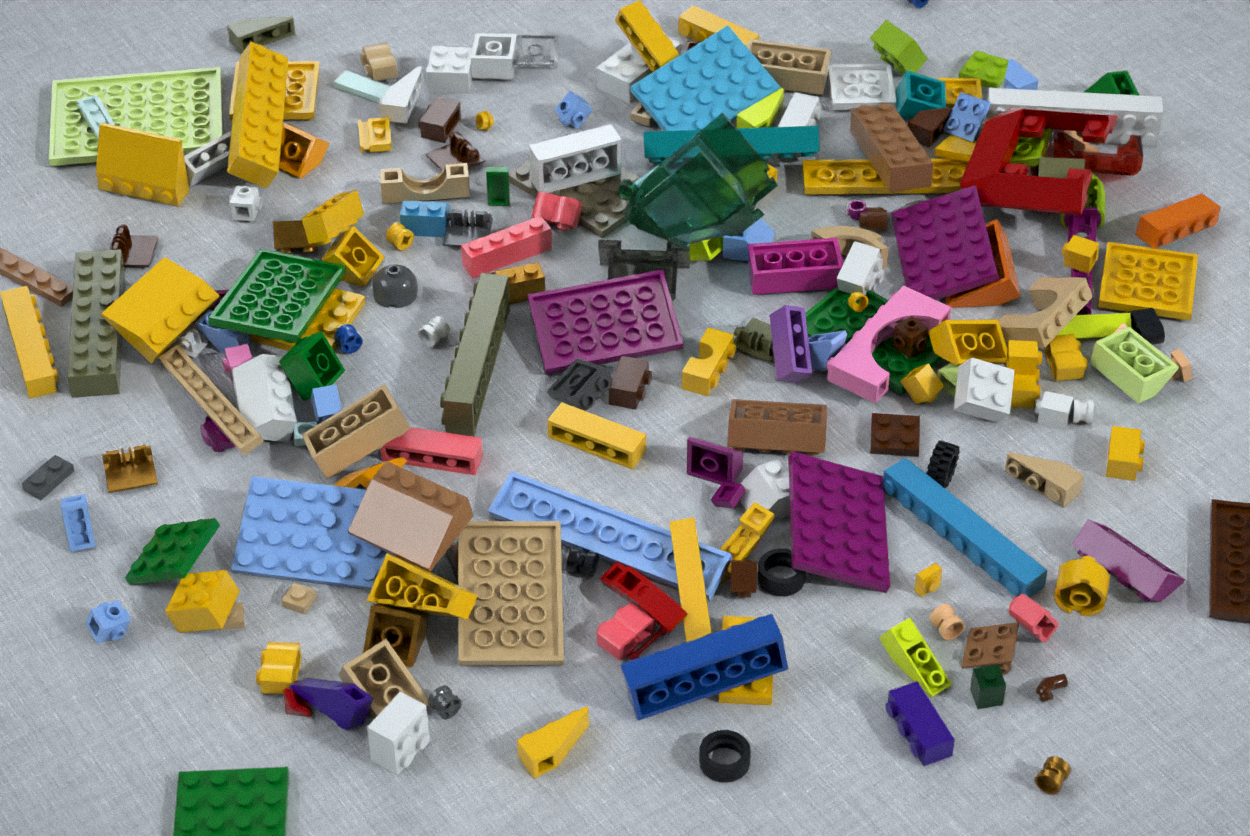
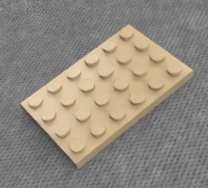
M469 521L458 535V586L478 595L468 619L458 618V665H563L561 521Z

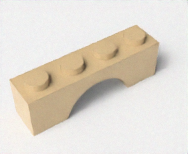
M467 163L445 164L440 174L427 180L411 178L402 168L380 170L383 204L470 197Z

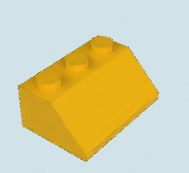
M998 319L944 320L928 331L934 353L954 365H961L971 357L993 364L1006 363L1007 346Z

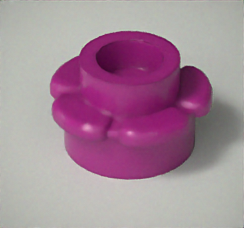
M861 200L851 201L846 209L847 215L854 220H859L860 212H866V203Z

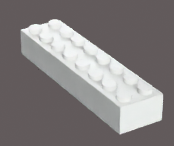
M989 88L988 101L991 102V106L986 114L985 121L1012 107L1117 115L1118 119L1112 134H1108L1105 144L1157 147L1163 117L1162 97Z

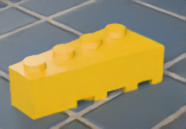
M386 554L366 601L416 612L468 619L478 595L399 557Z

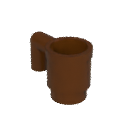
M882 207L866 208V212H860V228L872 232H887V210Z

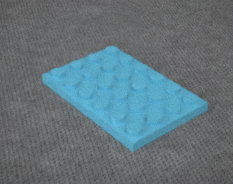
M727 25L632 85L630 91L663 131L721 129L735 120L737 114L779 90L780 86Z

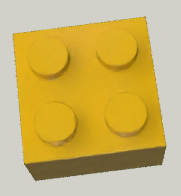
M227 570L188 573L185 578L180 579L165 613L179 633L222 629L240 590Z

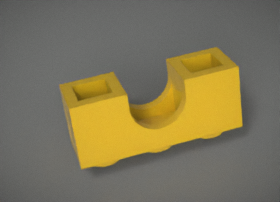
M709 327L706 329L699 341V359L690 357L682 371V389L709 396L712 388L717 387L720 374L725 373L729 358H733L735 355L734 334Z

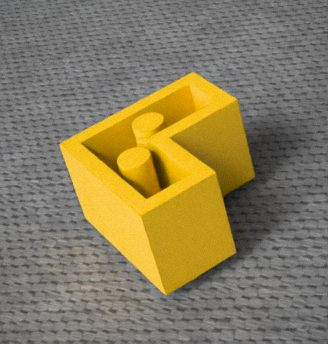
M1008 341L1005 367L1015 370L1011 398L1012 408L1034 409L1035 399H1040L1041 387L1036 385V383H1039L1040 369L1037 368V365L1042 364V351H1038L1037 341Z

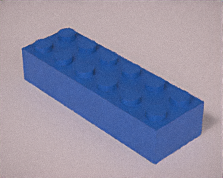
M769 614L662 651H657L654 654L639 659H633L621 664V669L637 720H641L788 670L783 637L773 614Z

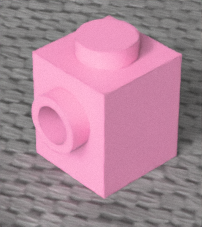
M248 344L225 348L226 358L222 359L225 373H230L232 383L233 368L253 359Z

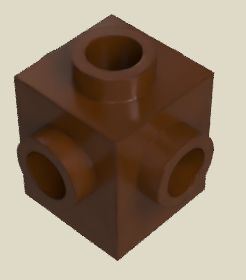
M913 316L900 321L895 325L893 347L910 359L926 349L928 327Z

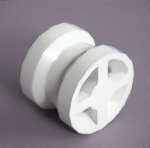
M1073 399L1071 410L1072 423L1085 421L1087 424H1092L1094 414L1093 400L1080 402L1077 399Z

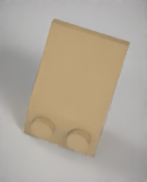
M387 639L342 666L338 674L343 682L357 685L374 698L368 712L373 719L384 710L399 692L425 704L426 707L429 706L428 698Z

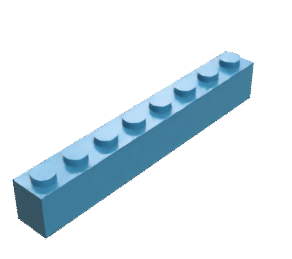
M906 457L884 470L883 487L887 494L896 498L906 509H909L918 516L922 522L933 528L939 536L944 537L958 551H961L970 558L975 565L986 571L992 579L997 580L1007 588L1012 595L1020 596L1025 594L1031 597L1045 587L1047 569Z

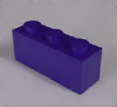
M918 681L889 690L888 702L885 704L887 714L896 721L900 735L903 738L906 737L913 756L918 757L923 766L952 757L955 739Z

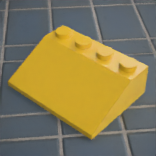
M106 123L99 125L96 175L100 190L173 206L181 204L189 192L181 139Z
M164 257L103 311L101 316L152 364L199 321L201 316L214 307L220 295L203 279Z

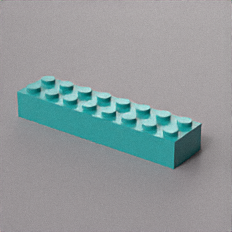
M819 126L644 132V158H649V162H663V157H671V161H685V157L693 156V161L706 160V156H714L715 160H728V155H736V159H749V154H758V158H771V154L780 153V158L793 157V153H801V157H814L815 152H819Z

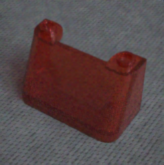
M1053 129L1050 158L1085 159V169L1091 170L1093 175L1101 177L1130 178L1139 173L1142 168L1143 149L1141 136L1130 135L1126 144H1117L1116 154L1073 151L1074 141L1066 139L1064 130Z

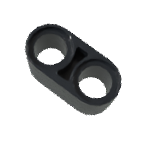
M1152 307L1128 311L1131 315V327L1151 345L1164 342L1165 332L1163 325Z

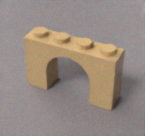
M1040 277L1029 289L1035 308L1044 310L1027 315L1004 314L999 320L1006 346L1008 347L1009 340L1037 341L1038 348H1045L1092 298L1091 289L1086 278Z

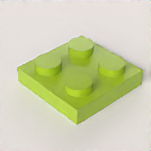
M975 50L960 70L958 78H980L981 86L999 88L1005 80L1009 60Z

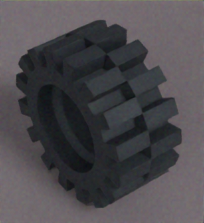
M939 440L935 445V449H933L926 474L943 488H946L954 475L959 459L960 447Z

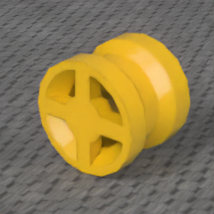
M394 223L386 232V240L402 251L412 244L414 234L411 230L405 229L401 223Z

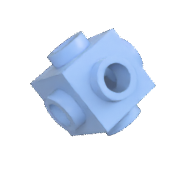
M569 91L554 111L560 116L559 121L567 127L571 125L578 129L593 108L583 97Z
M117 600L111 603H102L96 608L91 609L85 624L97 644L111 639L118 640L126 634L131 620L128 611Z

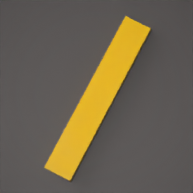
M694 517L669 521L681 608L688 614L683 619L686 642L712 634Z

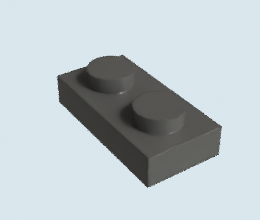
M54 455L21 484L22 489L42 500L74 472V466L72 463Z

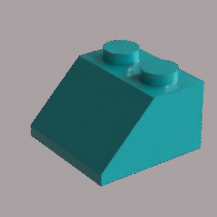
M906 70L896 88L897 112L901 118L910 120L919 111L946 108L945 82Z

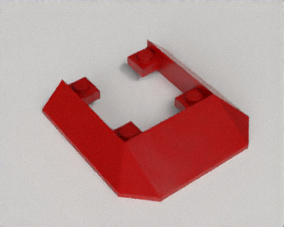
M1012 107L985 121L959 184L960 188L964 189L976 185L981 206L1082 215L1088 199L1086 192L1092 178L1091 170L1069 168L1066 178L1027 175V164L1009 162L1019 137L1041 139L1044 129L1082 131L1083 142L1105 144L1108 134L1113 132L1118 116Z

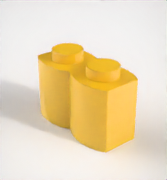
M1073 334L1057 335L1044 348L1045 357L1050 365L1055 381L1081 379L1084 377V371L1088 369L1087 358L1082 356L1081 343L1079 340H1076Z
M268 642L266 650L263 649L261 652L262 668L258 669L256 673V684L260 685L262 693L284 694L283 690L285 688H289L291 684L297 682L302 659L300 643Z

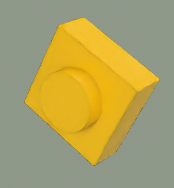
M936 562L916 574L915 592L921 597L929 592H934L941 584L942 568Z

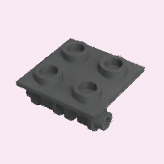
M452 209L447 211L446 219L448 223L443 246L461 247L462 244L490 235L493 222L492 214H488L487 211H476L474 214L472 210L469 217L468 210L464 211V216L463 210Z

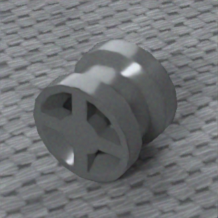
M443 685L431 693L428 704L438 711V715L442 719H450L460 710L462 700L457 695H453L452 690L448 686Z

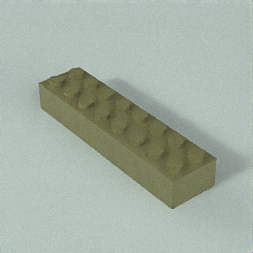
M121 249L75 253L67 375L72 398L120 394L122 335L101 316V313L124 294L125 267Z
M481 273L479 281L474 283V297H470L469 300L470 312L465 314V329L461 328L460 344H457L455 347L456 359L451 361V376L446 378V393H442L440 399V407L444 408L441 423L445 425L446 433L475 437L510 311L508 275Z

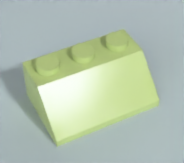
M1130 327L1096 341L1090 361L1093 367L1138 404L1156 396L1179 367Z

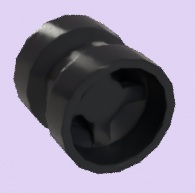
M572 547L567 559V571L574 573L580 571L585 576L593 577L598 566L599 553L593 551L587 553L583 552L582 548Z

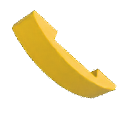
M754 502L739 519L740 526L723 544L720 550L732 554V560H746L768 530L775 517L774 513ZM731 563L720 584L731 576Z

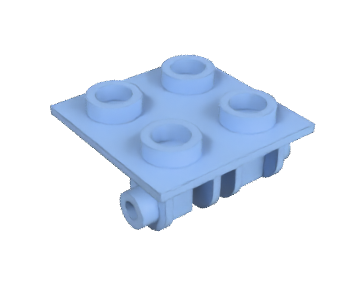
M960 92L943 132L972 142L975 139L978 140L982 130L981 125L991 106V102Z

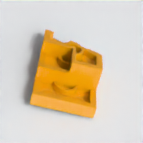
M401 457L389 460L388 462L402 468L407 460ZM385 462L354 471L341 478L333 486L356 488L361 484L367 489L371 479Z

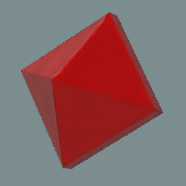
M289 688L283 690L286 714L306 717L313 715L307 700L299 697V694Z

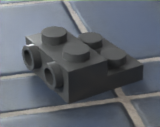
M577 358L548 389L547 393L555 400L586 411L594 406L595 399L601 393L610 388L613 378L603 366Z

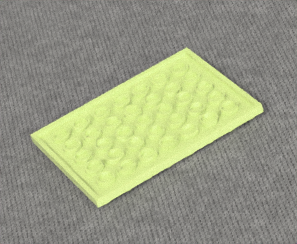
M221 67L55 80L52 84L49 145L50 166L97 162L98 140L77 105V100L93 95L99 97L116 126L181 139L184 155L223 135Z

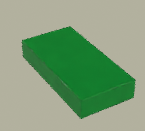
M486 167L488 206H510L509 167Z

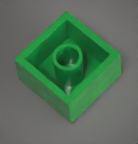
M322 331L300 339L279 361L303 401L311 398L312 389L333 385L346 371Z

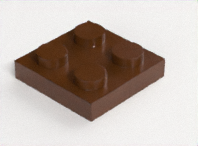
M872 413L870 454L919 457L920 416Z

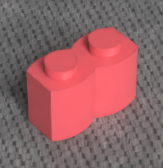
M538 192L531 217L537 218L541 216L548 225H556L558 230L569 232L570 229L576 230L583 204L576 199Z
M1021 594L1010 603V616L1016 619L1020 626L1040 641L1046 642L1058 628V621L1051 616V613L1027 595Z
M630 603L625 607L619 608L614 618L600 624L596 632L597 644L621 661L654 633L655 619L635 604Z

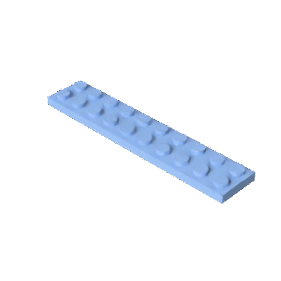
M512 471L488 510L490 516L502 521H561L562 544L569 547L582 548L583 552L587 553L589 551L599 553V558L614 564L618 561L625 567L629 565L642 575L679 589L671 531ZM699 542L707 600H711L733 558L732 554Z

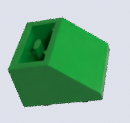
M1127 70L1108 72L1084 91V93L1140 96Z

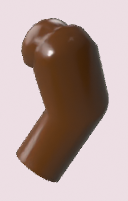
M1060 674L1043 679L1036 688L1039 700L1041 702L1052 700L1054 696L1051 690L1067 687L1066 675Z

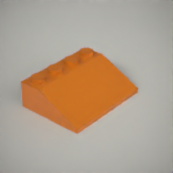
M997 219L987 223L986 227L999 280L945 297L946 304L951 308L995 306L1021 297L1008 237Z

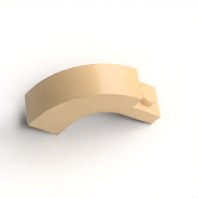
M829 226L812 230L811 240L837 238L841 255H848L854 241L879 248L881 258L883 259L882 269L887 268L889 247L881 243V235L866 229L850 226Z

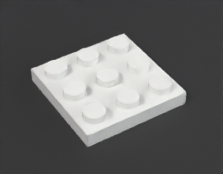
M890 64L829 65L828 79L833 110L844 111L851 110V108H859L862 105L878 106L882 103L892 104L896 109V97Z

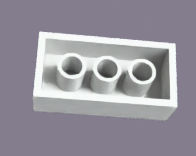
M670 39L673 46L681 54V43ZM629 42L596 68L597 88L630 104L636 99L630 91L631 86L653 72L631 42Z
M612 125L529 145L530 176L538 192L550 193L621 174V139Z

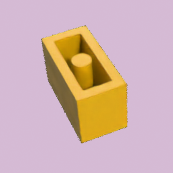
M1112 426L1106 477L1135 481L1137 471L1142 472L1144 457H1139V454L1144 453L1145 440H1141V429Z

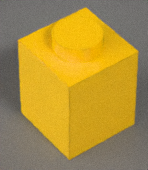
M1073 235L1069 243L1065 242L1061 254L1064 255L1063 265L1089 274L1098 258L1099 243Z
M929 363L914 368L900 381L915 404L924 401L928 404L934 401L939 396L937 393L944 387Z

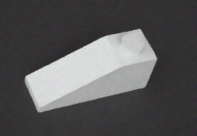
M422 67L415 68L386 90L383 99L380 98L378 105L382 118L389 117V121L408 122L423 84Z

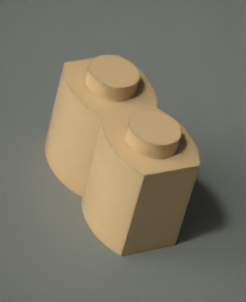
M387 42L362 47L363 53H360L361 64L365 65L367 77H371L374 81L398 77L396 61Z

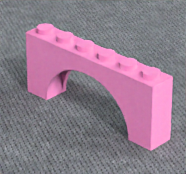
M902 286L897 293L894 292L891 295L890 300L885 305L880 306L878 312L866 321L865 326L860 331L855 332L853 338L841 347L840 352L835 357L829 359L826 366L828 370L827 381L876 404L888 391L890 373L882 369L875 362L872 356L874 349L884 340L894 336L895 325L900 321L913 316L928 327V331H930L944 320H950L951 307L906 286Z

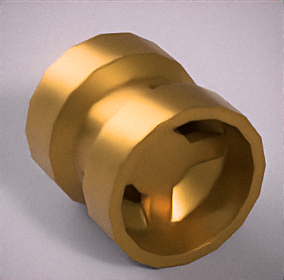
M1048 757L1043 764V769L1035 777V784L1041 791L1047 794L1055 795L1059 793L1063 787V781L1067 780L1071 774L1070 765L1060 757Z

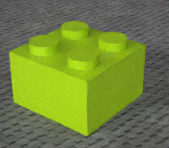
M885 20L870 37L874 44L873 49L881 55L880 58L886 64L892 63L895 65V70L901 75H904L906 70L916 73L928 60L916 41L888 20Z

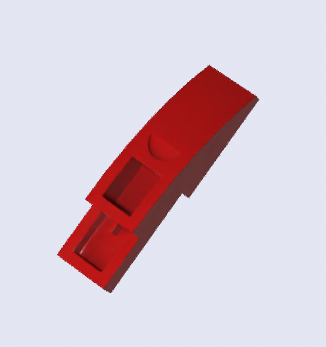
M616 561L600 578L603 585L642 609L655 619L656 624L669 633L688 615L665 592L629 565L625 567Z

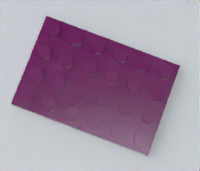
M976 185L891 212L906 287L937 300L999 280Z
M663 270L528 294V302L546 375L566 371L577 358L600 365L620 361L621 356L638 358L683 349V340Z
M792 451L788 457L792 568L887 593L890 588L883 476Z

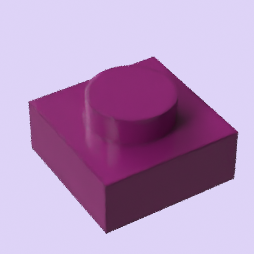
M723 482L711 498V501L716 507L734 509L746 490L742 484Z

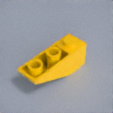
M585 706L579 710L572 711L567 716L555 722H550L532 733H527L517 740L518 758L534 779L560 765L588 728L589 708Z

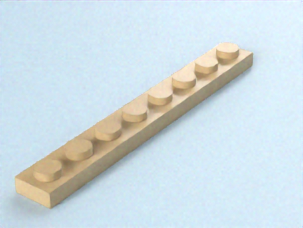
M179 345L158 357L161 364L243 456L264 443L260 434Z

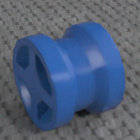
M345 324L335 331L334 339L344 353H354L362 346L363 339L353 325Z

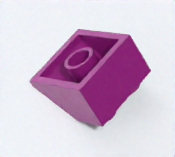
M689 437L687 439V475L719 485L723 482H736L743 470L742 451L700 438Z

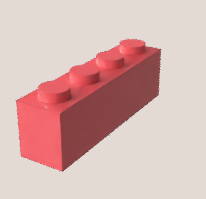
M539 216L462 244V265L470 276L475 278L480 276L481 273H488L551 250L552 229Z
M413 427L402 436L394 438L380 448L382 461L404 457L407 460L405 465L476 475L483 456L482 438Z

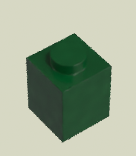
M999 665L973 668L970 690L977 709L1003 705L1006 683Z

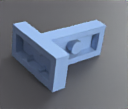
M86 494L62 498L61 510L70 551L96 547Z

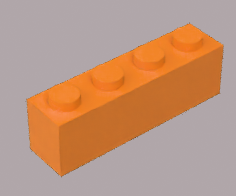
M1201 193L1141 216L1135 235L1155 249L1206 228L1213 227L1219 219L1218 215L1221 207Z

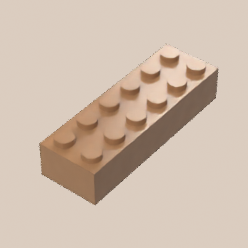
M882 103L878 106L862 105L859 108H851L850 132L889 191L931 187L933 162L892 104Z

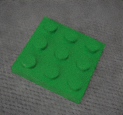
M215 518L159 526L155 530L153 538L144 546L139 558L130 566V571L125 576L126 581L129 585L185 578L220 524Z

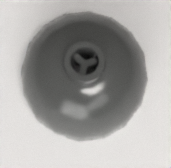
M395 264L383 267L377 272L373 280V296L378 304L389 308V305H396V308H402L410 305L417 298V279L409 268Z

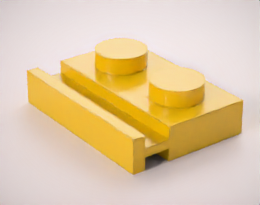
M389 117L368 119L367 122H361V119L358 120L361 153H364V150H370V152L392 150Z

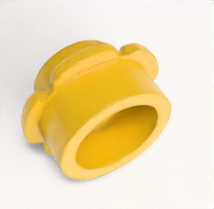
M488 111L477 113V128L489 131L490 127L494 124L492 114Z

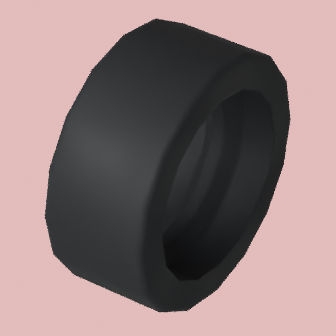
M777 548L769 550L761 556L758 562V583L763 590L775 596H789L802 589L805 584V571L792 568L797 574L786 579L776 578L767 573L769 569L776 566L792 568L790 549Z
M717 730L709 733L702 740L699 747V764L702 772L708 778L721 783L734 782L741 779L748 772L751 751L750 744L744 736L731 730ZM719 748H729L738 752L741 758L732 764H719L711 760L709 754Z

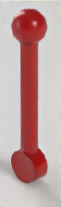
M660 626L658 632L638 650L630 652V660L639 659V655L668 631Z

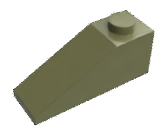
M292 16L247 18L227 25L229 41L240 54L244 52L250 41L265 46L295 35L294 19Z

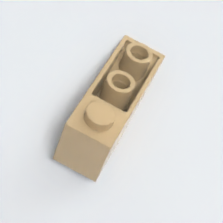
M1011 452L1007 454L1005 472L1063 508L1082 492L1084 475L1069 465Z

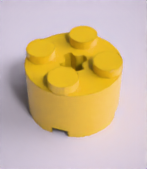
M1083 556L1081 559H1074L1061 564L1055 587V602L1058 607L1070 614L1072 610L1079 611L1080 616H1092L1100 613L1107 601L1110 582L1108 571L1102 565L1096 563V560L1090 556Z

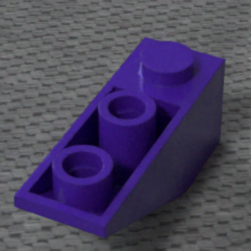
M306 678L291 684L289 687L299 694V697L307 700L320 713L327 715L340 728L346 731L364 724L374 699L353 683Z

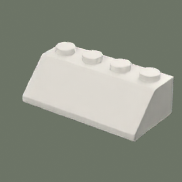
M261 354L233 368V383L237 409L240 414L260 434L263 440L289 443L296 425V416L289 377L279 363L282 356Z

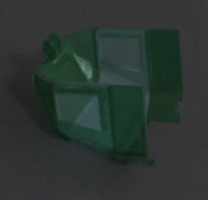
M722 112L661 162L638 187L627 178L622 180L617 193L621 195L620 197L623 200H629L623 213L625 219L631 225H635L641 231L686 249L691 243L725 235L732 237L744 232L765 215L760 209H754L757 203L778 185L774 178H769L767 171L770 169L766 161Z

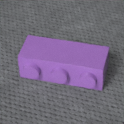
M784 305L769 315L777 381L798 383L812 374L805 308Z

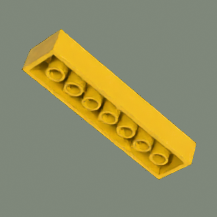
M250 41L239 58L227 173L267 189L279 171L289 58Z

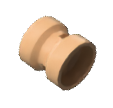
M949 604L938 606L931 612L929 617L934 627L939 628V633L944 640L955 639L965 628L964 622L960 617L955 616L956 612Z

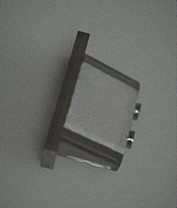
M599 240L598 243L600 265L608 266V280L663 270L671 300L676 299L678 268L690 269V243L667 242V251L622 249L621 240Z

